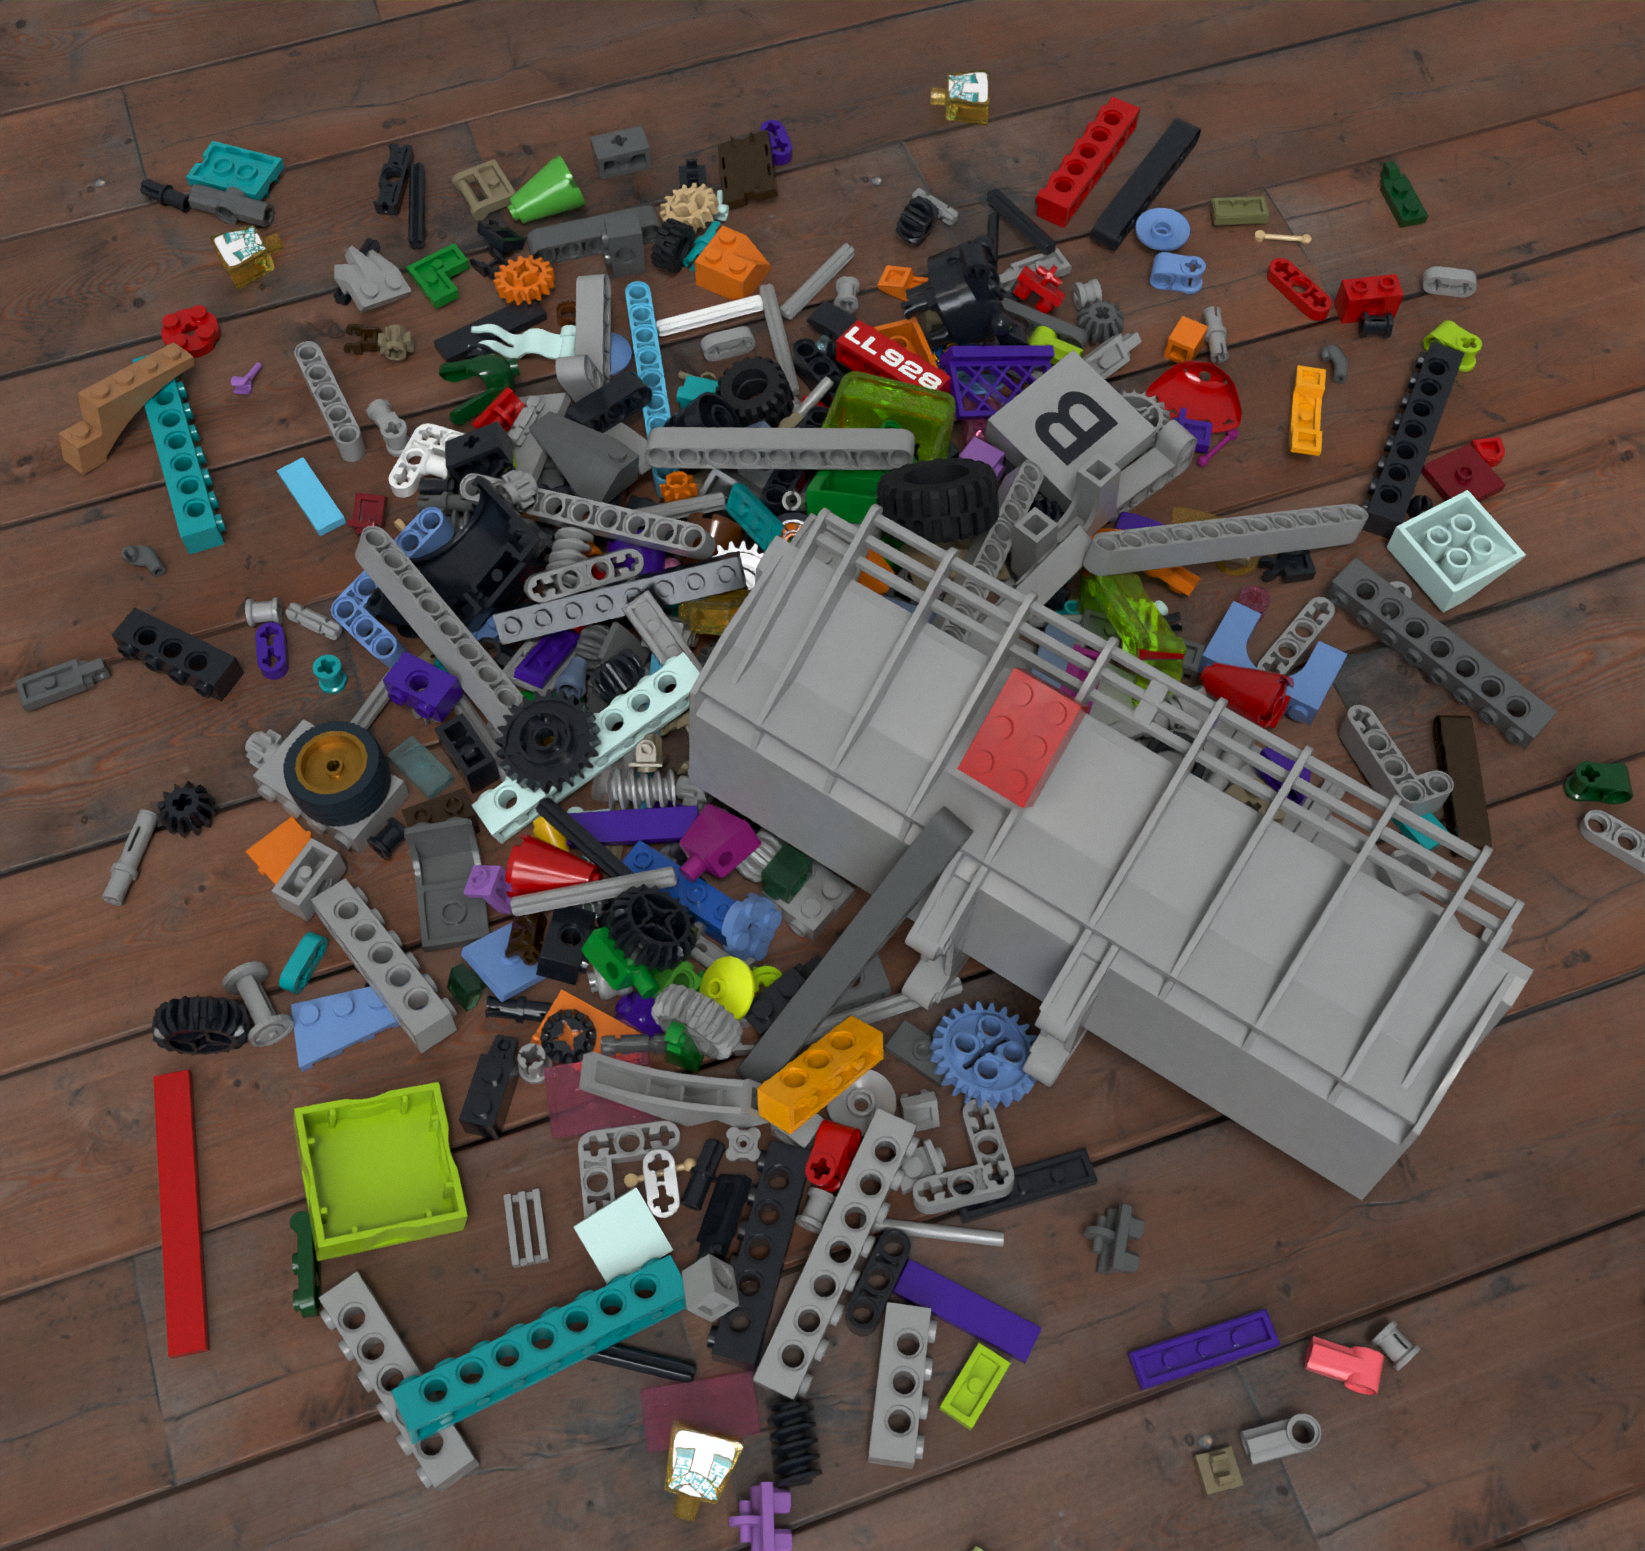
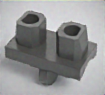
M1120 1204L1119 1208L1106 1209L1105 1216H1097L1096 1226H1086L1084 1228V1237L1093 1241L1092 1252L1099 1254L1096 1273L1106 1276L1116 1272L1130 1274L1138 1270L1139 1254L1127 1250L1126 1245L1127 1239L1133 1241L1141 1239L1144 1233L1145 1221L1131 1214L1132 1206Z

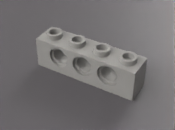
M887 1302L867 1463L913 1469L915 1459L922 1460L925 1436L918 1435L919 1419L926 1420L929 1402V1396H922L923 1380H931L933 1358L926 1357L927 1344L935 1343L937 1320H930L931 1308ZM903 1339H911L917 1344L918 1351L914 1355L907 1356L899 1351L897 1344ZM901 1376L909 1378L914 1385V1389L908 1394L898 1393L893 1386V1381ZM894 1415H902L908 1420L910 1428L904 1433H895L890 1429L888 1420Z

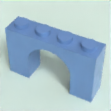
M1233 601L1203 653L1197 672L1202 674L1206 666H1211L1215 662L1259 670L1250 661L1246 646L1256 630L1261 613ZM1318 641L1304 668L1298 673L1289 676L1293 678L1294 687H1287L1286 695L1290 696L1291 699L1285 714L1295 721L1304 722L1311 726L1345 661L1347 653Z

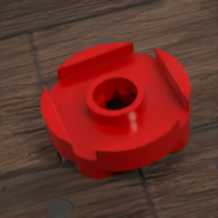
M195 305L192 308L168 314L162 319L161 336L165 346L174 342L191 354L193 358H199L210 353L214 349L213 344L217 338L218 340L221 338V329L217 319L202 305ZM194 331V335L189 336L188 332Z

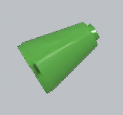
M558 155L551 159L509 198L511 204L507 207L514 220L520 219L524 224L581 208L586 202L579 187L576 186L562 157Z

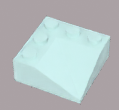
M1468 490L1396 526L1387 545V549L1443 613L1468 600L1526 556Z

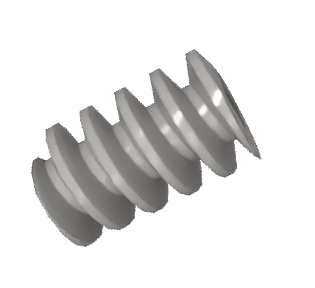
M561 527L555 532V541L551 546L552 552L549 555V564L546 566V570L588 559L583 554L591 553L592 549L586 543H592L594 536L577 527ZM568 570L562 575L561 579L564 587L572 588L577 584V575L574 571ZM553 574L550 576L553 582L547 584L543 583V585L546 588L554 587L555 593L559 592V590L557 589L554 583Z
M615 769L613 777L609 778V809L613 810L617 801H619L622 810H627L630 801H632L635 809H640L643 801L646 802L647 808H654L656 801L659 802L661 808L667 807L669 801H672L673 806L676 807V778L673 770L668 769L665 778H662L659 769L653 773L652 778H649L647 772H641L639 778H636L633 769H629L626 778H622L620 770Z

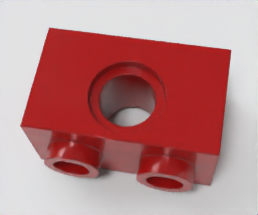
M1396 274L1344 279L1341 281L1334 305L1341 324L1359 322L1362 312H1368L1369 315H1384L1386 312H1390L1393 318H1395L1404 293Z

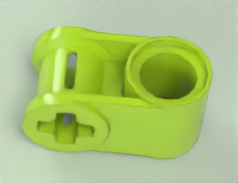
M1450 320L1440 323L1423 340L1426 351H1428L1431 342L1464 352L1459 372H1468L1475 367V356L1482 347V341L1478 336L1469 333Z

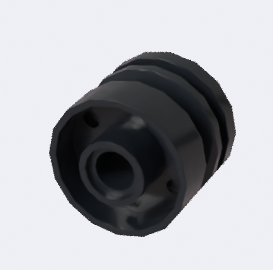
M705 392L688 403L685 408L668 418L663 427L742 428L738 415L724 398L715 393ZM688 468V469H690V470H692V471H700V470H703V469H705V468Z

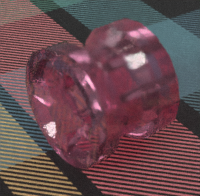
M1250 585L1242 589L1237 603L1261 613L1260 622L1269 606L1270 596L1264 588Z

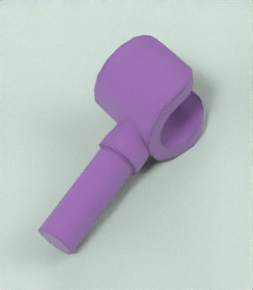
M259 362L244 377H232L231 385L236 386L235 394L251 393L252 381L262 368Z

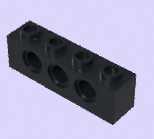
M135 607L112 633V637L118 645V652L129 660L136 658L142 661L149 670L155 673L161 671L167 674L175 683L181 686L187 684L193 687L204 698L211 696L222 702L244 674L236 657Z

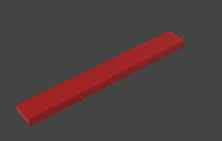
M189 1069L153 1076L168 1357L171 1359L210 1351L192 1073Z

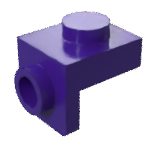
M1181 407L1178 418L1173 417L1172 420H1176L1197 438L1194 451L1207 453L1213 423L1186 419L1187 408Z
M636 991L630 995L624 994L617 1002L614 1009L617 1013L614 1018L642 1034H648V1037H654V1034L663 1032L661 1026L656 1024L651 1015L652 1007L655 1003V999L652 997L642 999L639 992Z

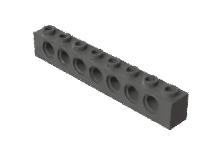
M1355 558L1332 581L1326 595L1336 607L1345 609L1354 616L1359 625L1365 628L1368 627L1379 636V639L1385 645L1393 647L1400 652L1409 664L1418 666L1428 674L1431 681L1437 685H1442L1450 691L1459 703L1468 705L1479 714V717L1485 723L1495 726L1504 733L1506 739L1512 744L1519 745L1525 750L1556 715L1557 712L1359 559ZM1358 594L1365 595L1369 600L1361 599ZM1382 613L1391 615L1393 619L1384 617ZM1406 632H1412L1418 638H1412ZM1431 651L1440 653L1443 658L1436 657ZM1456 670L1463 671L1468 677L1460 676ZM1482 690L1489 691L1493 697L1486 696ZM1508 709L1515 711L1519 717L1512 716Z

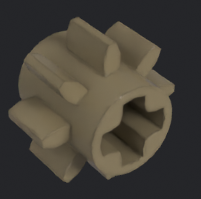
M400 325L385 327V334L378 333L380 353L385 354L388 359L393 361L405 359L407 352L414 351V340L411 339L412 332H407Z

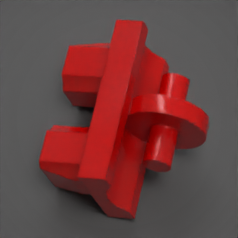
M1054 264L1049 271L1039 265L1035 272L1025 265L1017 277L1019 281L1013 291L1022 300H1026L1032 290L1039 294L1041 298L1035 305V308L1045 314L1051 312L1055 306L1058 308L1066 296L1064 292L1058 289L1062 280L1054 275L1058 269Z
M506 387L471 425L478 429L498 421L507 432L512 427L521 409L525 407L524 403L509 387Z

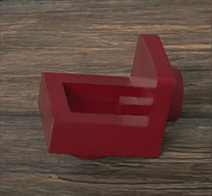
M356 493L352 520H347V526L354 529L355 534L360 536L363 529L368 526H377L384 529L388 497Z

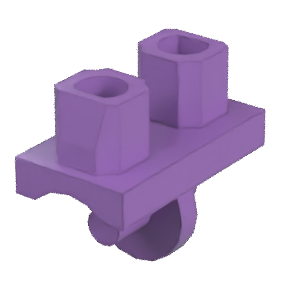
M761 1482L758 1486H751L750 1500L739 1501V1516L728 1518L729 1527L740 1528V1543L751 1542V1551H791L792 1533L790 1529H774V1514L790 1513L791 1492L773 1488V1482Z

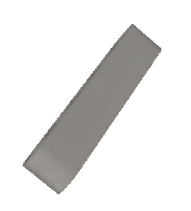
M305 341L298 344L294 354L301 374L341 457L349 462L362 459L366 454V447L360 428L319 345L313 341Z

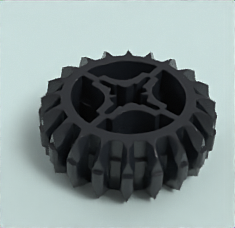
M643 883L638 888L631 886L617 896L608 910L609 913L607 914L608 918L605 927L609 930L607 938L615 941L614 950H622L624 952L623 959L631 958L635 961V967L640 964L645 965L648 972L656 968L662 973L667 968L673 970L679 964H682L683 961L685 962L695 948L697 932L699 930L694 926L696 918L688 915L690 907L682 906L679 903L680 897L674 899L669 895V890L663 893L659 891L657 885L649 889Z
M197 995L196 997L183 996L182 999L173 998L169 1002L160 1004V1007L155 1009V1015L152 1019L153 1041L157 1043V1046L166 1048L169 1052L177 1051L179 1054L187 1053L193 1056L195 1054L229 1053L230 1049H239L243 1044L247 1043L251 1021L249 1011L246 1010L244 1005L238 1004L237 1001L226 1000L224 997L214 998L211 995L200 997Z

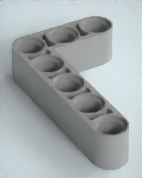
M607 273L577 277L575 356L558 357L556 359L557 379L575 403L610 382L611 283Z

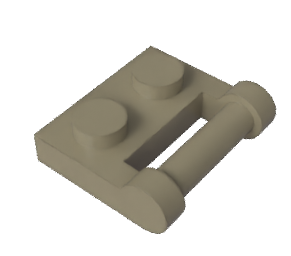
M495 159L459 172L452 177L454 187L461 191L470 206L472 216L478 221L485 219L490 212L509 206L511 204L509 198L516 193ZM476 182L486 198L485 200L479 202L469 186L470 183Z

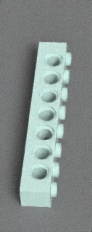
M683 652L679 656L669 658L663 664V667L654 674L640 679L636 687L626 694H620L615 697L603 711L594 713L596 720L593 723H596L600 728V731L594 734L601 740V744L594 747L599 756L589 758L594 767H584L582 769L585 775L584 779L574 776L573 787L564 782L562 792L551 786L549 794H545L541 787L533 793L528 788V785L521 788L516 783L517 780L512 781L507 776L505 781L495 789L482 793L478 801L472 804V807L491 835L503 844L541 816L536 812V806L541 799L550 797L558 804L634 749L646 734L650 732L656 733L689 709L690 690L700 674ZM677 684L672 692L663 693L668 685ZM650 703L647 710L637 712L642 704ZM624 722L621 729L611 731L614 724ZM512 798H517L516 804L506 809L508 801Z

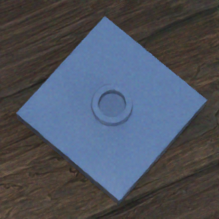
M513 922L463 947L461 951V956L501 1002L546 979V977L536 975L538 962L531 966L526 965L517 954L508 959L506 958Z

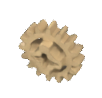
M693 183L690 188L683 185L680 190L674 189L672 197L666 196L665 200L667 203L660 205L662 211L659 213L663 222H666L668 218H673L692 226L696 233L698 228H706L705 222L714 221L712 215L718 214L717 206H719V203L712 188L707 189L706 184H702L698 188L697 184Z

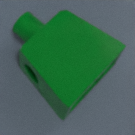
M606 927L593 930L581 951L612 989L619 991L635 986L642 999H647L659 991L660 986L654 978L658 972L656 968L648 972L643 964L635 967L634 960L631 958L623 959L624 952L622 950H614L615 941L607 938L609 930Z

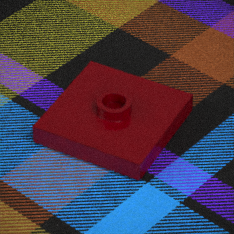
M1470 443L1423 465L1421 471L1422 475L1444 501L1468 490L1478 502H1481L1503 491L1506 485Z

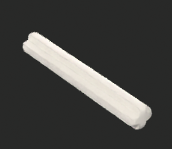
M757 294L657 320V333L659 337H664L760 312L763 310V301L761 296Z

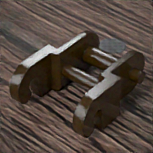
M363 324L347 325L346 333L352 335L354 330L357 336H361V341L346 343L344 345L345 353H350V349L353 350L355 355H363V352H376L380 350L377 342L378 333H383L380 328L364 327ZM366 338H372L371 341H365Z

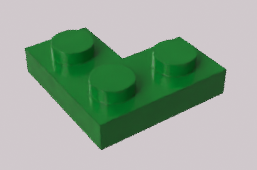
M453 243L406 266L411 279L433 307L437 309L460 297L458 289L449 278L469 269L470 266L468 259L457 245Z

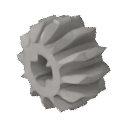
M761 828L756 833L762 844L735 867L744 878L751 880L753 883L760 882L783 856L788 846L786 841L765 828Z

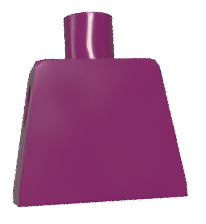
M708 803L680 840L679 846L688 857V860L679 868V871L692 883L704 871L718 878H723L762 843L747 821Z

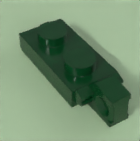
M1394 161L1383 163L1384 166L1382 172H1380V191L1399 227L1426 223L1428 214L1409 179L1406 178L1404 173L1400 174L1399 167Z

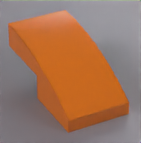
M887 265L877 286L881 291L907 301L905 290L927 282L928 278L914 276L912 268Z

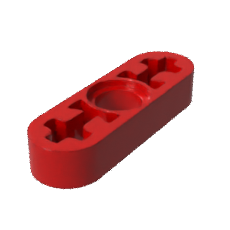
M1284 258L1272 260L1266 275L1267 280L1309 319L1321 321L1327 318L1332 306L1331 298L1291 261ZM1301 286L1306 290V292H1296L1292 289V287Z

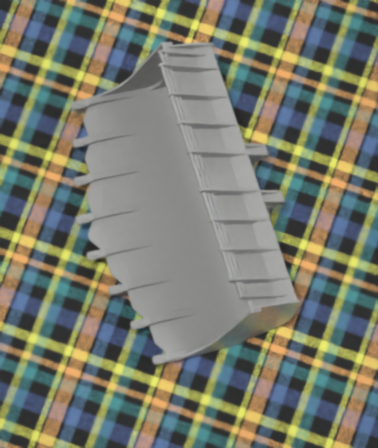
M878 504L871 506L859 528L836 516L827 508H823L819 512L800 549L776 535L756 567L754 587L720 636L690 690L689 781L873 895L933 816L942 807L946 806L974 832L907 916L915 923L907 935L905 944L919 952L921 959L904 984L901 994L929 1010L935 1002L938 1004L968 959L972 957L1042 1001L1039 1007L1041 1012L1035 1023V1026L1040 1028L1041 1031L1029 1050L1031 1053L1022 1071L1050 1088L1089 1030L1358 1199L1363 1200L1420 1135L1466 1059L1512 1007L1534 971L1502 952L1513 931L1511 926L1525 902L1518 898L1515 899L1477 878L1491 855L1493 848L1485 845L1481 851L1400 806L1399 803L1402 797L1396 794L1392 800L1384 797L1311 756L1314 748L1306 745L1302 751L1227 709L1228 700L1223 697L1216 701L1208 694V697L1179 682L1185 673L1163 666L1160 670L1152 667L1117 647L1119 639L1111 636L1108 641L1102 639L1038 603L1039 595L1030 591L1026 596L958 558L960 554L958 549L951 547L948 551H945L882 515L883 508ZM827 525L853 539L849 548L824 535ZM878 527L939 561L940 565L936 572L872 536L875 528ZM818 546L842 559L837 570L813 557ZM866 548L873 550L929 582L926 591L924 592L863 557ZM857 568L918 602L914 613L912 614L853 580ZM952 570L1019 606L1020 608L1016 615L1013 616L948 579ZM942 591L980 611L976 621L938 600ZM932 612H936L997 647L992 658L987 657L928 623ZM985 614L1007 626L1008 629L1004 636L980 624L977 620ZM1030 614L1076 639L1074 644L1081 645L1080 647L1082 648L1088 645L1099 651L1100 655L1096 662L1026 623ZM1020 634L1088 672L1086 680L1082 682L1036 655L1038 648L1019 639ZM1113 659L1151 681L1150 684L1110 664V660ZM1014 667L1022 668L1029 672L1031 668H1034L1076 692L1075 698L1087 705L1089 700L1093 702L1090 714L1086 713L1033 807L1021 808L957 769ZM1175 694L1210 715L1206 721L1201 722L1167 703L1165 699L1172 698ZM1157 713L1181 725L1180 728H1174L1171 731L1190 735L1195 738L1193 744L1154 723L1153 720ZM1123 719L1177 751L1166 750L1157 754L1147 748L1152 738L1147 739L1141 736L1132 740L1109 727L1108 724ZM1256 741L1296 762L1292 770L1288 771L1261 756L1262 748L1255 744ZM1225 750L1245 761L1248 765L1243 766L1239 771L1220 759ZM1195 762L1206 767L1202 779L1191 774ZM1253 767L1282 782L1283 785L1279 792L1253 779L1259 778L1264 781ZM1304 767L1326 779L1321 788L1299 777ZM1209 769L1270 803L1271 805L1265 815L1259 813L1254 807L1247 806L1226 794L1225 790L1228 787L1221 791L1207 783L1206 781L1210 777ZM1291 789L1308 797L1303 806L1286 798ZM1347 791L1383 811L1384 813L1379 822L1341 801L1344 793ZM1279 809L1286 812L1282 825L1273 821ZM1332 812L1365 829L1371 835L1368 837L1332 816ZM1392 816L1472 861L1473 865L1467 872L1386 825ZM1380 838L1460 883L1459 887L1453 893L1386 855L1376 846L1377 839ZM1381 867L1447 904L1444 909L1419 893L1408 896L1402 895L1384 884L1378 870ZM1470 889L1506 909L1508 913L1504 919L1501 920L1464 899L1468 890ZM1456 910L1486 927L1480 938L1463 930L1454 915Z

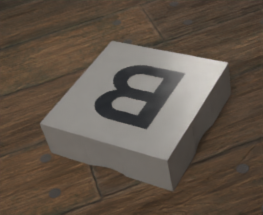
M1073 350L987 420L984 437L995 448L1005 452L1004 457L1016 467L1026 460L1036 462L1041 467L1044 476L1039 491L1050 502L1057 501L1062 512L1065 513L1075 493L1076 475L1079 468L1099 453L1122 470L1150 447L1157 429Z

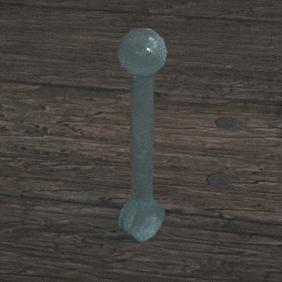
M822 335L815 345L820 351L824 352L830 339L828 336Z

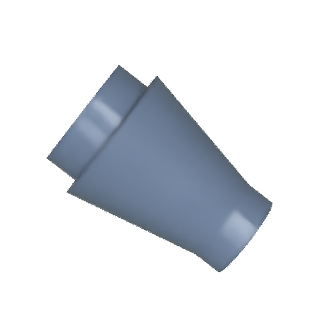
M573 657L567 667L555 681L557 695L563 690L568 698L571 695H575L579 700V698L584 696L588 663L585 659Z

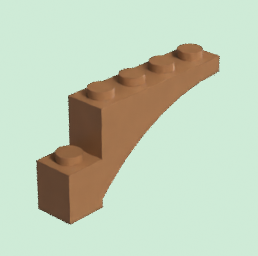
M173 342L80 391L78 397L83 420L58 433L64 461L82 475L107 462L108 453L134 415L162 387L193 367V356Z

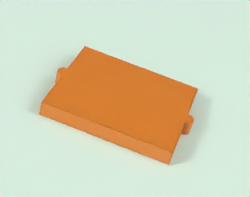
M291 816L245 852L259 867V873L261 875L265 874L276 885L313 836L310 831H305Z

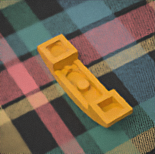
M1297 365L1289 420L1290 452L1320 456L1322 431H1320L1326 369Z

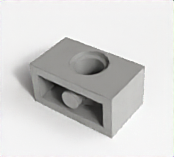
M311 838L271 892L281 908L309 922L315 914L310 899L337 884L347 868L339 852Z

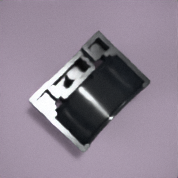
M477 476L471 483L479 489L480 498L475 512L461 531L449 542L432 553L422 557L410 558V561L470 632H476L494 609L498 610L499 608L515 605L521 601L526 595L524 585L528 577L546 571L548 563L540 554L552 541L532 519L524 518L482 476Z

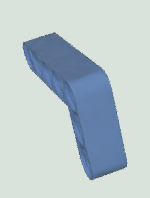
M428 507L422 510L394 541L409 559L422 557L449 542L454 535V525L440 509ZM364 570L333 602L331 615L375 658L390 669L405 651L408 652V649L375 618L377 615L367 608V601L371 596L369 593L378 586ZM373 629L372 633L367 636V633ZM393 647L391 653L386 655L387 651Z

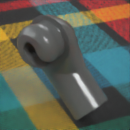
M1330 344L1329 347H1323L1321 358H1323L1324 362L1332 361L1334 364L1333 381L1337 384L1345 383L1347 381L1349 360L1338 345Z

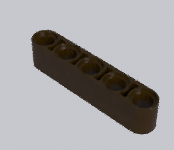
M1436 715L1433 721L1432 732L1438 771L1448 774L1454 782V788L1443 804L1446 828L1450 834L1481 851L1485 845L1492 848V838L1471 716ZM1450 850L1452 857L1465 858Z

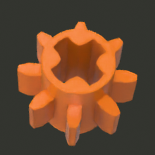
M675 471L665 476L666 484H660L661 495L664 496L665 503L692 498V496L698 495L697 484L694 483L692 474L687 476L684 472Z

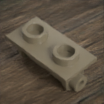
M650 732L644 736L643 740L636 746V756L629 762V767H637L638 772H656L657 767H662L670 754H662V738L659 734Z

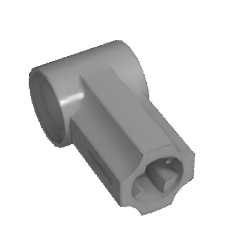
M1297 1414L1289 1419L1241 1431L1240 1436L1245 1456L1250 1465L1253 1466L1293 1454H1304L1311 1450L1320 1441L1321 1427L1312 1416ZM1294 1424L1302 1425L1307 1429L1309 1433L1307 1444L1299 1443L1294 1439L1292 1435Z

